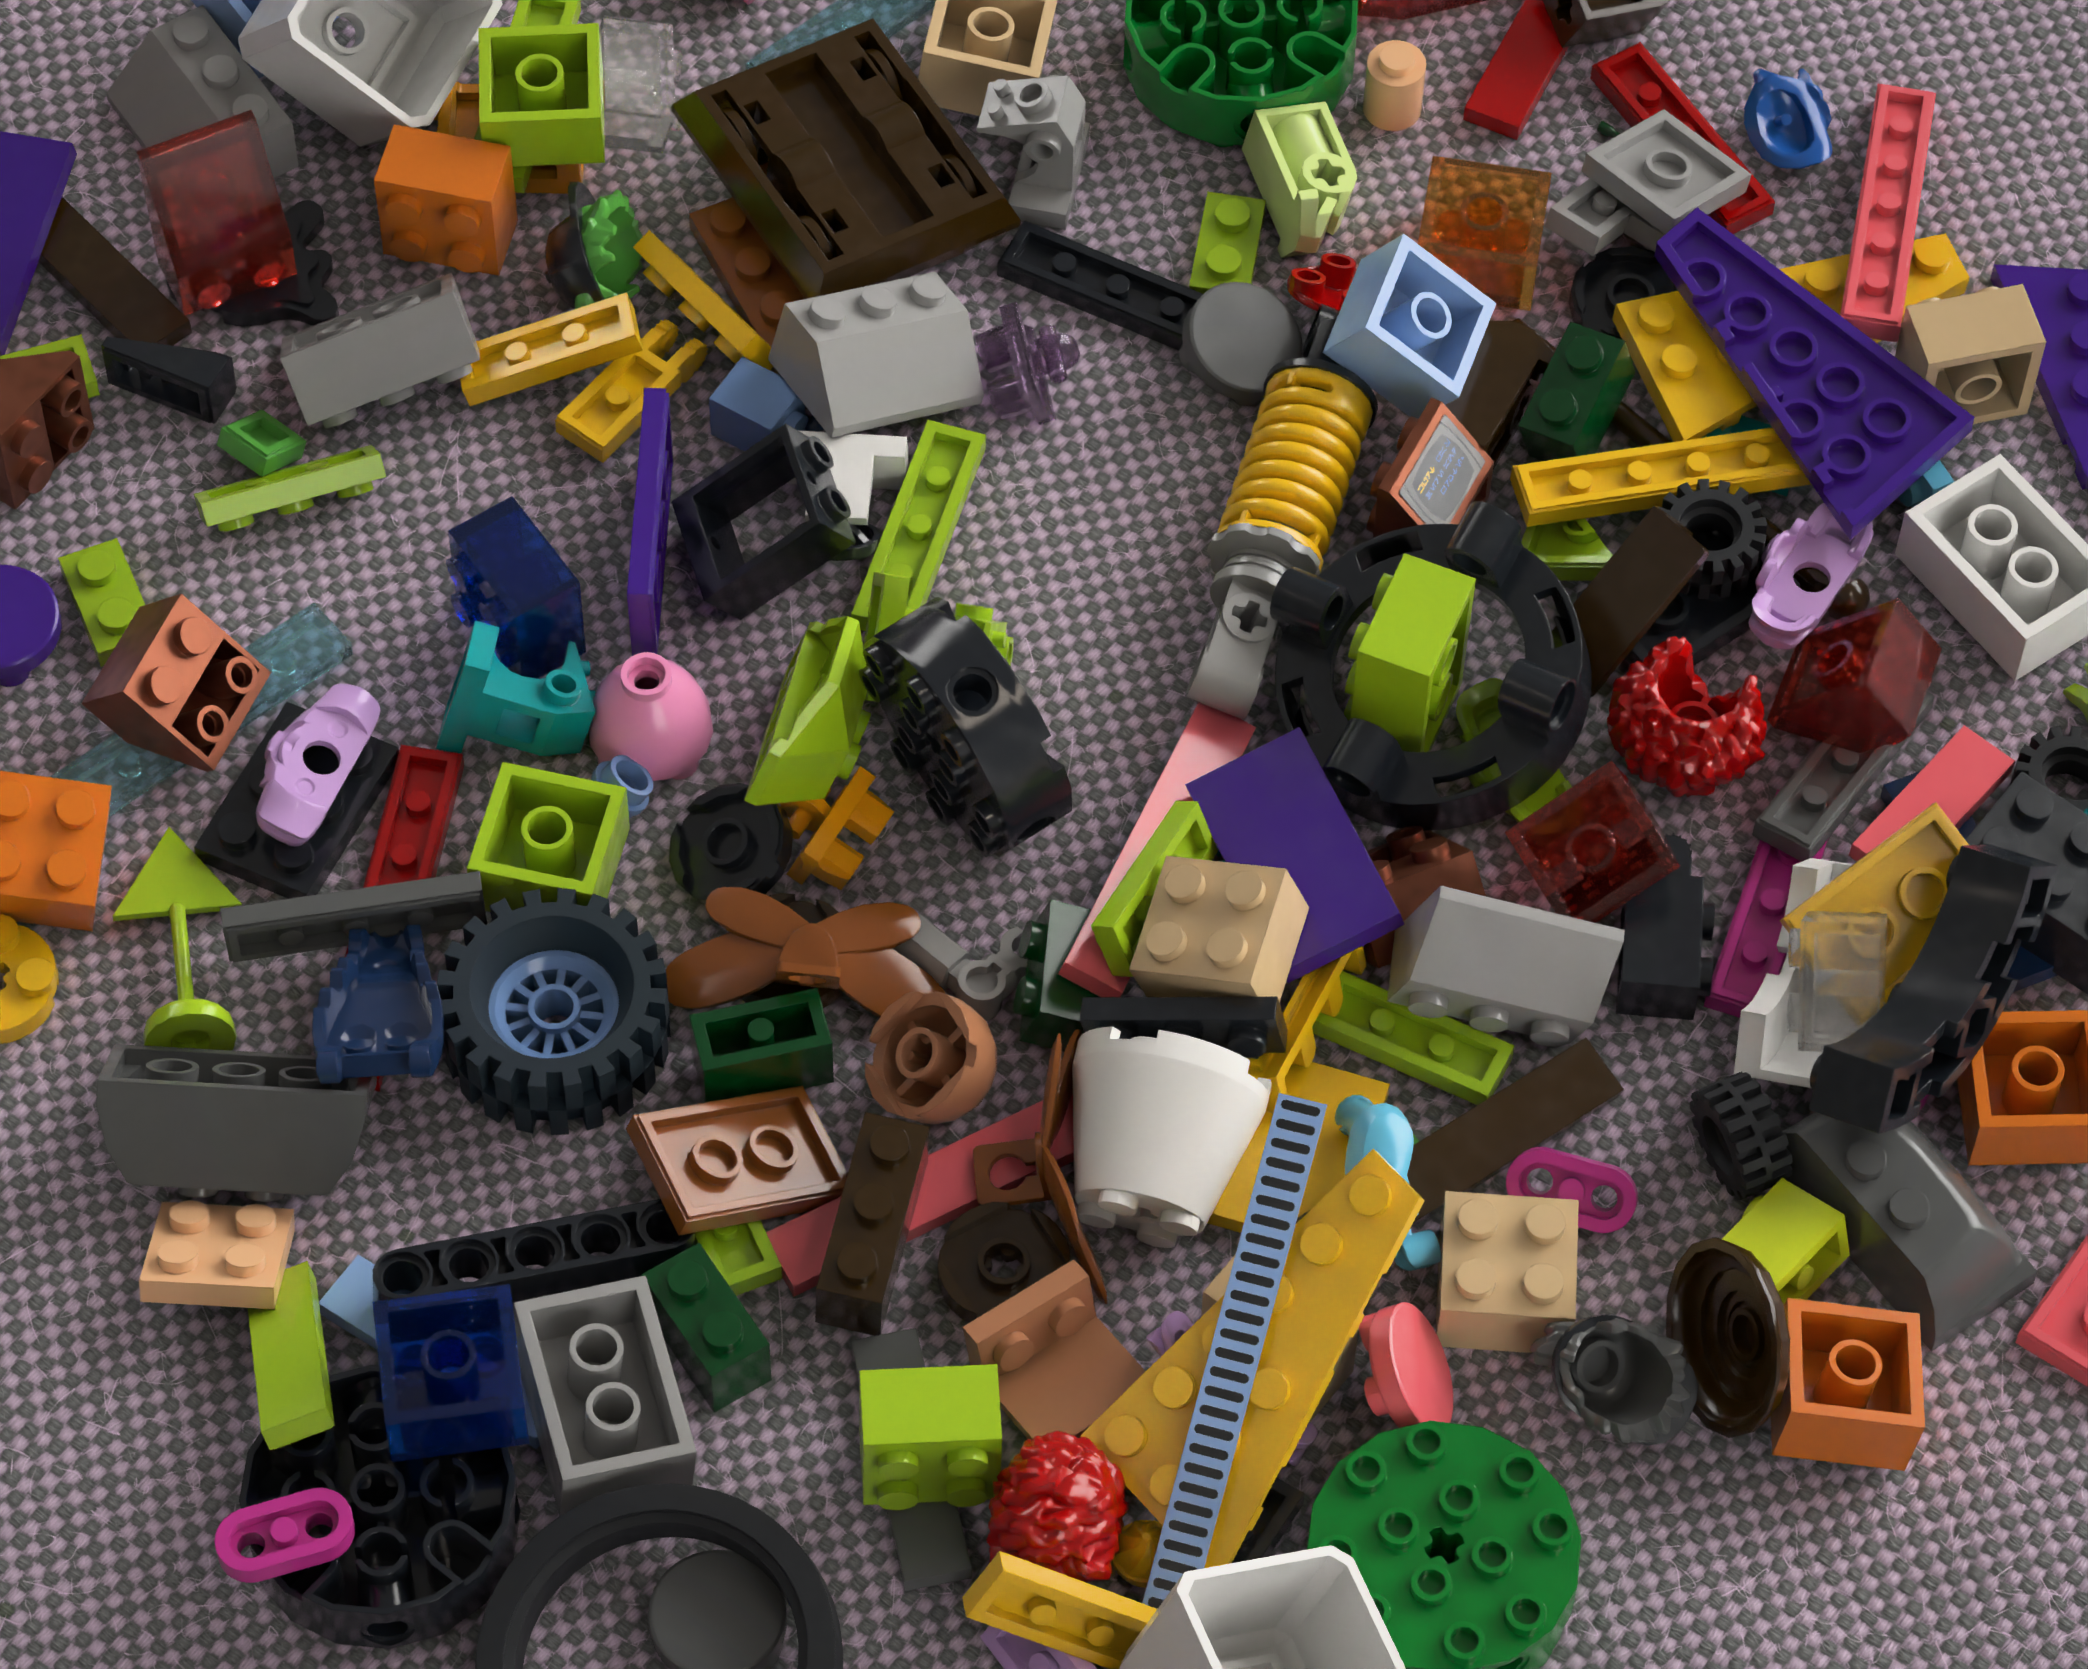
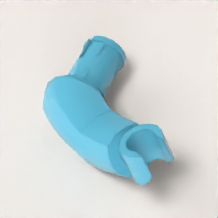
M1351 1095L1345 1098L1338 1105L1335 1112V1122L1338 1126H1342L1339 1130L1349 1136L1345 1159V1175L1372 1149H1375L1410 1185L1407 1173L1412 1157L1414 1138L1408 1119L1398 1107L1388 1103L1372 1104L1368 1098L1362 1095ZM1410 1228L1394 1258L1396 1265L1404 1270L1412 1271L1439 1263L1441 1260V1250L1435 1233L1429 1229L1412 1233Z

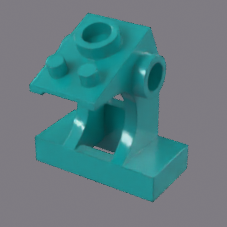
M475 620L446 703L436 749L461 753L467 735L539 756L580 753L596 712L593 704L596 691L589 690L585 676L590 675V662L580 660L576 643L569 641L561 669L549 672L546 678L542 679L524 677L505 667L494 652L500 627Z

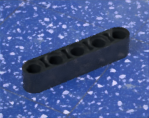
M661 1199L395 1249L381 1256L376 1261L372 1270L373 1317L377 1325L384 1331L397 1336H405L512 1316L514 1302L642 1276L641 1274L695 1245L696 1233L679 1236ZM658 1240H670V1241H673L674 1243H671V1244H662V1243L655 1242V1241H658ZM594 1252H604L610 1255L594 1256L591 1254ZM540 1265L543 1266V1268L530 1269L526 1268L525 1266ZM464 1277H473L479 1280L474 1282H464L459 1279H462ZM398 1290H408L412 1293L407 1295H398L392 1292Z

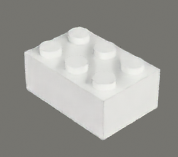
M2001 454L1905 512L1895 555L2014 681L2088 636V544Z

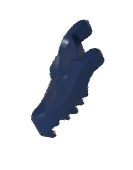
M407 925L404 931L399 930L396 935L391 937L380 936L375 931L369 934L364 928L349 930L348 954H346V957L339 958L337 968H331L330 985L327 988L320 989L318 1005L316 1008H313V1050L316 1059V1073L321 1084L340 1083L342 1080L355 1077L411 1074L412 1078L431 1077L434 1074L442 1055L444 1015L436 981L431 979L428 961H426L424 956L425 949L420 925Z

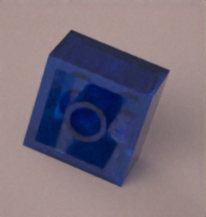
M513 496L448 531L451 557L446 560V566L455 584V593L450 596L452 606L461 622L468 628L474 625L475 620L500 627L494 652L505 667L521 676L539 679L563 665L569 641L576 643L579 656L586 653L580 582Z
M510 1284L372 1302L385 1426L392 1462L530 1444Z

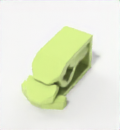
M1326 101L1255 110L1242 146V151L1262 198L1266 200V207L1281 239L1277 250L1281 258L1316 253L1324 239L1325 233L1334 235L1341 225L1357 180L1355 166Z

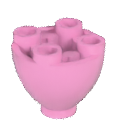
M643 652L631 656L625 663L616 666L597 687L593 699L596 712L588 733L590 747L598 757V764L604 761H611L617 755H626L646 768L653 781L671 778L681 780L693 775L698 768L699 760L707 752L713 735L709 701L695 678L688 671L658 654Z

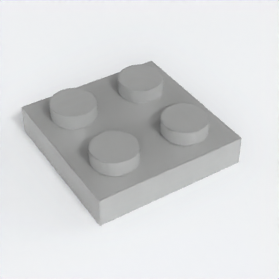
M1665 109L1587 152L1581 172L1663 234L1669 232L1697 207L1708 215L1747 191L1752 175Z

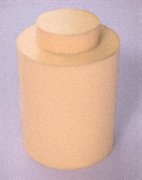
M1400 40L1386 41L1374 47L1368 55L1363 112L1372 125L1382 130L1400 131L1414 125L1421 115L1426 59L1421 50L1413 44Z

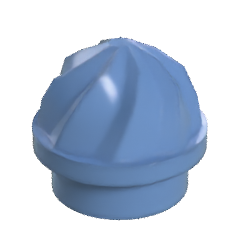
M617 755L611 761L601 762L592 772L591 780L627 787L629 818L640 814L647 807L649 794L653 790V780L646 768L628 756Z

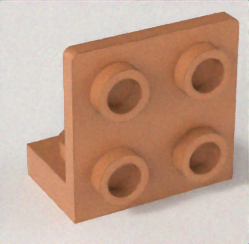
M1074 1259L962 1327L970 1365L997 1364L1000 1408L1026 1438L1031 1440L1035 1436H1043L1047 1432L1051 1433L1054 1431L1067 1432L1077 1438H1081L1080 1435L1145 1372L1141 1365L1097 1318L1089 1275Z

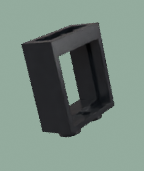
M785 423L671 502L705 602L742 620L856 543L847 519L851 516L849 504L837 489L830 470L834 466L833 458L828 448L819 438L815 436L808 437ZM796 478L810 520L747 563H744L731 521Z

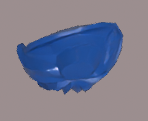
M1757 69L1753 73L1755 84L1744 107V125L1751 144L1761 158L1779 168L1803 169L1820 164L1830 158L1833 150L1827 129L1832 118L1829 106L1823 100L1822 90L1813 84L1809 73L1804 69H1799L1796 79L1778 75L1764 69Z

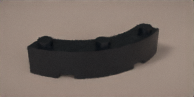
M1992 844L1961 846L1959 854L1953 859L1946 878L1948 890L1936 921L1904 980L1894 986L1887 1003L1862 1028L1843 1040L1824 1045L1823 1052L1815 1061L1810 1075V1087L1813 1093L1809 1110L1880 1134L1894 1130L1915 1119L1919 1114L1920 1101L1927 1094L1940 1098L1964 1072L1980 1050L2011 997L2018 980L2007 975L2022 940L2027 942H2035L2050 900L2059 865Z

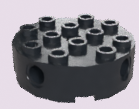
M936 597L880 631L864 644L863 656L866 666L859 670V676L869 695L877 703H880L896 735V738L890 741V746L896 759L908 773L917 770L923 781L930 788L925 793L926 799L938 819L943 824H948L955 819L984 857L992 854L1000 857L1072 811V789L1065 767L1048 755L1041 745V742L1049 738L1051 734L1039 710L1005 658L982 629L967 615L956 621L949 602Z
M368 1365L330 1375L329 1384L335 1426L275 1450H269L260 1432L247 1452L239 1503L242 1509L312 1488L331 1489L341 1494L351 1507L355 1524L354 1539L348 1550L335 1560L260 1581L259 1583L291 1621L336 1644L392 1649L443 1635L487 1603L500 1578L514 1559L521 1509L516 1494V1475L503 1430L483 1407L480 1409L470 1397L454 1390L451 1382L425 1369ZM317 1525L308 1534L314 1538H322L327 1536L332 1528L327 1525ZM251 1544L252 1556L260 1555L264 1547L258 1544Z

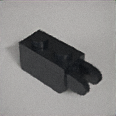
M1673 833L1672 835L1666 834L1665 836L1681 866L1626 902L1625 906L1621 909L1620 929L1625 930L1624 942L1618 956L1616 1014L1693 1020L1698 996H1710L1713 958L1701 957L1702 941H1712L1715 903L1703 902L1704 877L1691 876V844L1687 843V839L1681 838V835L1676 836ZM1661 840L1655 842L1653 850L1662 845ZM1666 850L1655 856L1656 861L1668 855ZM1671 860L1660 866L1662 872L1673 865ZM1648 874L1642 879H1640L1638 882L1640 886H1642L1643 884L1651 880V878ZM1625 889V896L1630 893L1628 889Z

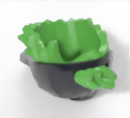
M570 182L568 186L570 215L550 230L545 247V259L548 269L545 272V277L549 284L552 283L559 297L573 309L626 292L629 298H632L640 292V287L630 283L633 282L636 274L643 268L640 261L643 257L633 246L643 235L639 230V221L634 219V210L629 207L628 197L622 195L621 191L616 189L613 194L604 197L600 196L596 201L583 183Z

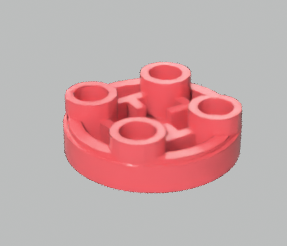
M1402 1302L1364 1316L1359 1325V1332L1363 1345L1369 1352L1373 1376L1367 1377L1364 1383L1365 1396L1372 1412L1378 1417L1389 1414L1399 1428L1427 1421L1450 1423L1453 1414V1386L1450 1369L1441 1342L1425 1315L1413 1304Z

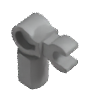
M919 914L921 920L919 932L910 940L894 947V950L930 974L943 990L951 989L955 993V998L967 1003L986 1021L995 1017L1001 1009L1002 1001L1016 990L1018 981L1026 974L1027 959L1020 958L1014 952L1020 945L1023 930L1018 926L1009 929L1002 935L997 954L990 953L982 960L970 961L971 954L927 918Z

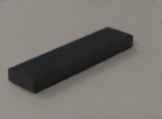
M1025 220L997 262V276L1178 351L1183 344L1182 331L1185 318L1192 306L1203 295L1198 291Z

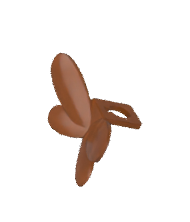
M742 887L717 888L706 899L705 906L709 916L729 933L685 951L676 957L666 968L668 1001L677 1007L692 1010L715 1007L738 1000L761 990L774 981L780 984L830 989L839 988L849 998L879 1018L889 1005L906 993L920 991L925 994L935 991L945 993L943 988L930 974L892 949L913 938L920 930V917L912 907L893 902L862 904L836 913L814 924L809 923L788 906L772 897Z
M1076 1029L1068 1042L1062 1060L1060 1033L1057 1034L1052 1046L1044 1089L1040 1132H1035V1138L979 1145L973 1149L976 1194L979 1205L991 1202L1010 1203V1205L1052 1200L1080 1266L1089 1275L1091 1287L1096 1296L1106 1305L1108 1304L1107 1290L1100 1267L1077 1216L1067 1182L1050 1152L1073 1094L1072 1066L1078 1040L1082 1035V1030ZM1006 1157L1017 1158L1026 1166L1036 1165L1037 1175L1026 1176L1021 1185L1011 1190H1001L995 1187L989 1178L993 1165Z

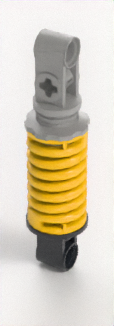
M1324 304L1320 305L1310 327L1301 354L1303 358L1282 361L1273 366L1267 374L1263 386L1264 400L1260 404L1257 420L1253 424L1250 439L1247 441L1244 457L1241 459L1238 474L1234 479L1232 491L1228 497L1225 512L1222 514L1218 531L1212 536L1207 549L1211 558L1210 567L1215 573L1210 587V597L1217 607V611L1206 644L1191 675L1185 697L1242 720H1245L1253 704L1264 674L1265 667H1263L1274 631L1276 627H1280L1278 621L1272 619L1270 615V604L1275 587L1284 572L1292 566L1317 576L1321 573L1324 561L1322 557L1328 552L1330 536L1334 534L1337 517L1341 513L1343 499L1348 492L1349 480L1353 476L1355 462L1360 455L1361 443L1365 440L1367 431L1374 423L1378 411L1377 398L1369 385L1358 375L1340 366L1323 353L1340 312Z

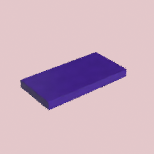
M0 131V356L6 353L77 156L76 150L70 142Z
M644 388L627 586L632 656L643 652L658 654L674 464L669 393H666V388Z
M1300 727L1185 784L1192 800L1198 801L1213 840L1225 862L1286 868L1309 906L1286 980L1287 983L1405 925L1396 904Z

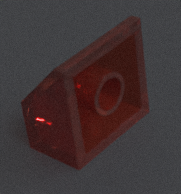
M1899 598L1819 626L1794 648L1767 721L1775 729L1857 753H1863L1886 744L1896 745L1910 737L1916 727V719L1927 689L1932 683V676L1942 648Z
M1612 760L1505 832L1555 913L1594 923L1681 866L1663 830L1632 782Z

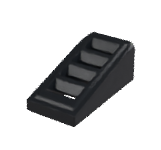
M108 336L101 345L109 384L205 422L215 424L236 392L237 386L233 360L230 356L200 349Z

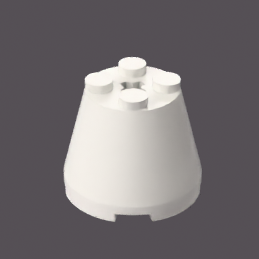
M1113 1026L1089 1030L1083 1033L1078 1040L1072 1066L1074 1199L1078 1204L1077 1216L1080 1222L1093 1227L1112 1228L1116 1224L1137 1230L1136 1238L1151 1246L1161 1248L1175 1247L1177 1236H1194L1205 1228L1266 1112L1272 1087L1271 1079L1259 1077L1256 1079L1248 1074L1249 1059L1224 1047L1187 1035L1158 1030L1157 1038L1137 1036L1131 1039H1119L1121 1031Z

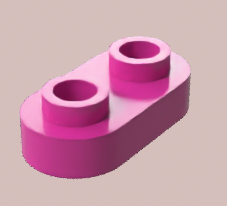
M1534 1147L1522 1152L1513 1161L1506 1176L1508 1195L1579 1200L1578 1228L1593 1232L1610 1233L1619 1230L1630 1221L1638 1203L1637 1187L1631 1176L1623 1169L1547 1147ZM1537 1168H1543L1550 1172L1553 1178L1552 1187L1546 1191L1534 1189L1529 1182L1530 1172ZM1602 1185L1613 1188L1617 1194V1203L1610 1208L1598 1206L1593 1199V1190Z
M312 1488L232 1512L223 1519L217 1528L214 1540L219 1564L228 1576L240 1582L256 1583L337 1559L352 1544L355 1535V1524L351 1507L341 1494L327 1488ZM317 1525H327L332 1528L331 1532L322 1538H314L308 1534ZM258 1544L264 1547L263 1552L256 1557L247 1558L241 1555V1551L248 1545Z

